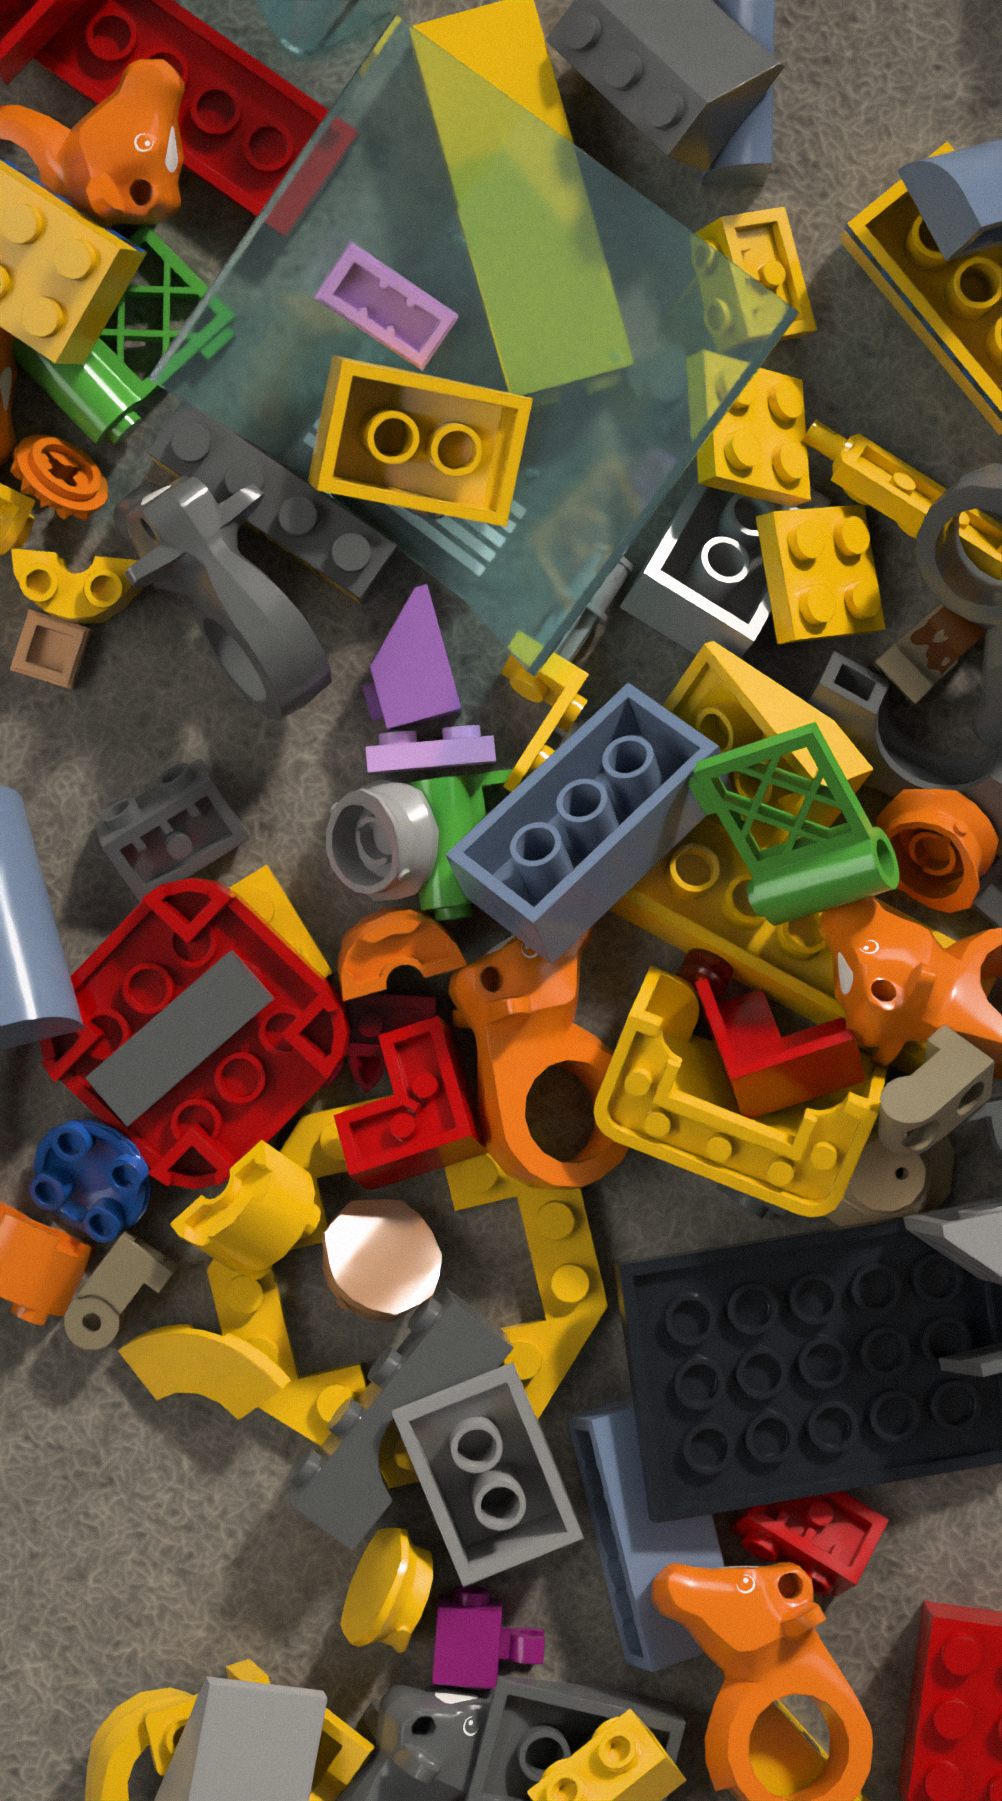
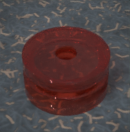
M698 948L690 949L687 952L685 960L677 972V976L691 983L696 991L695 982L707 978L715 999H719L724 995L726 987L734 974L732 966L725 959L713 952Z

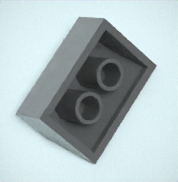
M574 0L546 38V41L666 156L703 172L712 164L785 67L713 0Z

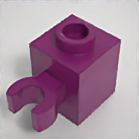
M455 1586L452 1588V1595L439 1594L432 1684L494 1689L499 1659L525 1664H543L545 1629L532 1627L501 1628L502 1599L490 1598V1590L487 1588Z

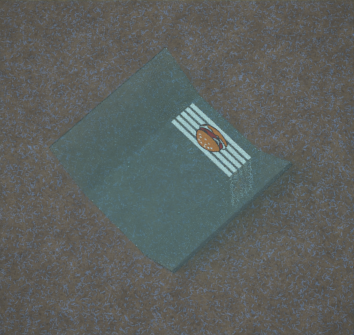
M394 14L148 378L168 392L280 458L307 480L332 355L533 398L507 527L328 492L324 493L355 517L395 543L398 550L462 598L526 671L536 676L800 312L526 108L398 15ZM349 241L457 313L459 318L423 371L314 298L315 292Z

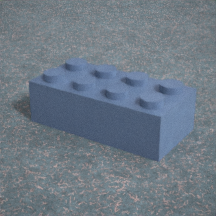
M628 682L445 854L464 896L550 964H553L706 817L688 784L690 778L695 776L693 772L697 761L721 754L720 748L713 741ZM728 773L719 776L726 790L732 792L733 788Z

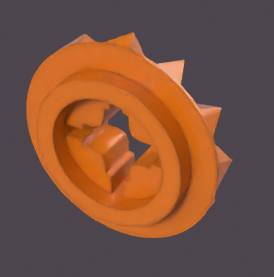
M31 435L21 440L12 453L14 462L10 472L15 478L22 481L20 490L22 493L34 495L40 501V509L49 506L55 509L62 519H66L73 514L79 519L87 520L95 511L99 512L108 498V484L100 468L87 453L66 440L50 435Z

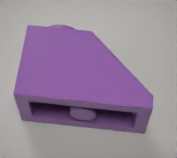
M427 584L415 587L370 665L374 682L362 685L372 722L384 719L389 732L462 712Z

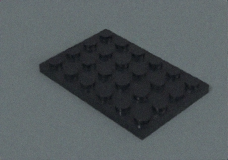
M903 1217L613 1263L649 1519L653 1523H663L1002 1463V1372L986 1377L941 1371L939 1362L941 1357L1002 1342L1001 1284L978 1279L906 1230Z

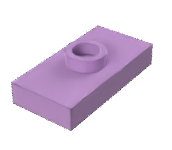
M351 241L348 242L314 294L316 300L421 371H423L459 318L457 313Z

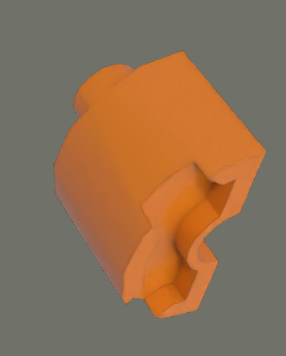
M411 906L384 907L361 918L355 926L349 928L343 935L341 949L337 958L338 985L342 1000L346 1001L387 989L386 980L388 974L400 965L416 967L424 978L468 965L450 928L441 921H436L435 915L430 910H421V908Z
M0 1202V1297L13 1302L9 1309L11 1313L36 1325L44 1326L49 1315L64 1316L97 1246L58 1228L37 1222L26 1216L22 1211Z

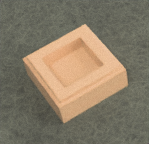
M29 609L10 670L73 690L92 630Z

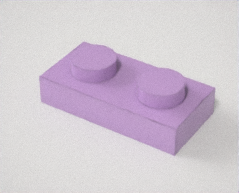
M480 725L442 728L443 740L417 742L416 731L378 734V746L365 747L367 771L370 775L496 764L494 735L481 736Z

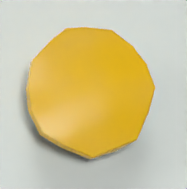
M390 1527L378 1529L357 1566L349 1585L340 1622L343 1634L350 1644L362 1647L378 1641L392 1646L397 1653L402 1654L409 1644L412 1632L422 1616L433 1581L432 1553L429 1550L411 1542L408 1530Z

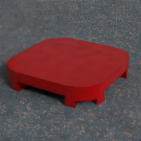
M192 877L161 884L142 897V902L70 976L84 1030L40 1040L39 1043L43 1056V1061L40 1063L53 1082L61 1081L104 1124L116 1128L133 1142L151 1169L148 1172L149 1175L168 1187L175 1185L200 1189L214 1185L219 1186L229 1179V1169L261 1140L268 1143L334 1075L347 1054L351 1026L346 1004L332 984L239 894L219 881ZM234 950L275 999L127 1127L85 1077L229 951Z

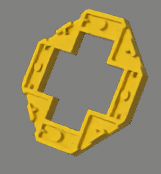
M394 1094L301 1116L280 1153L312 1174L315 1188L314 1203L319 1206L321 1216L313 1233L306 1238L299 1239L290 1250L322 1243L321 1236L329 1224L318 1178L348 1171L333 1115L393 1096ZM489 1153L446 1166L445 1172L455 1211L513 1197L518 1199L545 1318L500 1328L507 1334L514 1348L499 1367L514 1363L538 1420L607 1309L608 1303L581 1189L560 1190L528 1187L506 1175ZM213 1259L207 1269L222 1336L230 1333L255 1346L275 1362L291 1380L282 1390L259 1405L258 1408L321 1446L331 1434L327 1426L336 1410L348 1398L357 1401L367 1388L362 1363L356 1362L299 1376L274 1266L264 1277L253 1280L242 1273L228 1269ZM394 1419L388 1425L379 1449V1469L389 1489L420 1482Z

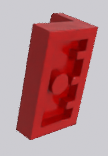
M844 1491L748 1507L745 1512L735 1518L730 1531L743 1539V1547L757 1558L768 1562H775L776 1560L780 1563L792 1562L800 1566L812 1579L814 1593L823 1596H829L830 1594L838 1596L857 1585L889 1519Z

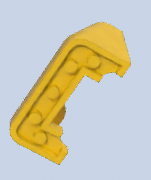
M650 966L628 1015L595 1100L593 1113L596 1125L602 1133L617 1143L798 1215L813 1218L825 1216L835 1210L843 1199L878 1116L880 1097L884 1089L888 1065L883 1067L870 1062L872 1052L858 1047L866 1081L754 1119L744 1117L739 1114L713 1041L693 1034L701 1009L698 992L685 979Z

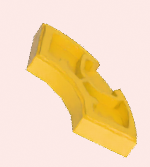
M192 1324L165 1325L148 1330L134 1337L118 1350L156 1400L174 1393L200 1394L220 1403L237 1420H240L271 1398L291 1381L275 1362L250 1343L230 1333L221 1336L212 1332L193 1329Z

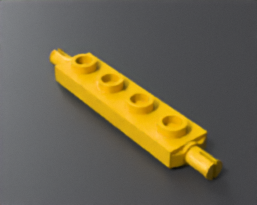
M815 419L802 439L807 445L834 461L832 463L833 476L830 480L842 487L851 499L877 509L897 522L902 531L917 539V533L929 508L948 490L860 433L850 436L847 440L819 422L818 419ZM979 509L962 512L959 517V538L966 555L979 570L997 580H1002V524Z

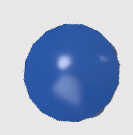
M69 1120L50 1129L37 1146L33 1165L35 1178L31 1181L29 1187L31 1198L37 1206L44 1210H51L70 1227L86 1232L95 1241L109 1242L114 1240L120 1232L133 1227L148 1209L152 1191L148 1165L136 1145L116 1128L95 1120Z

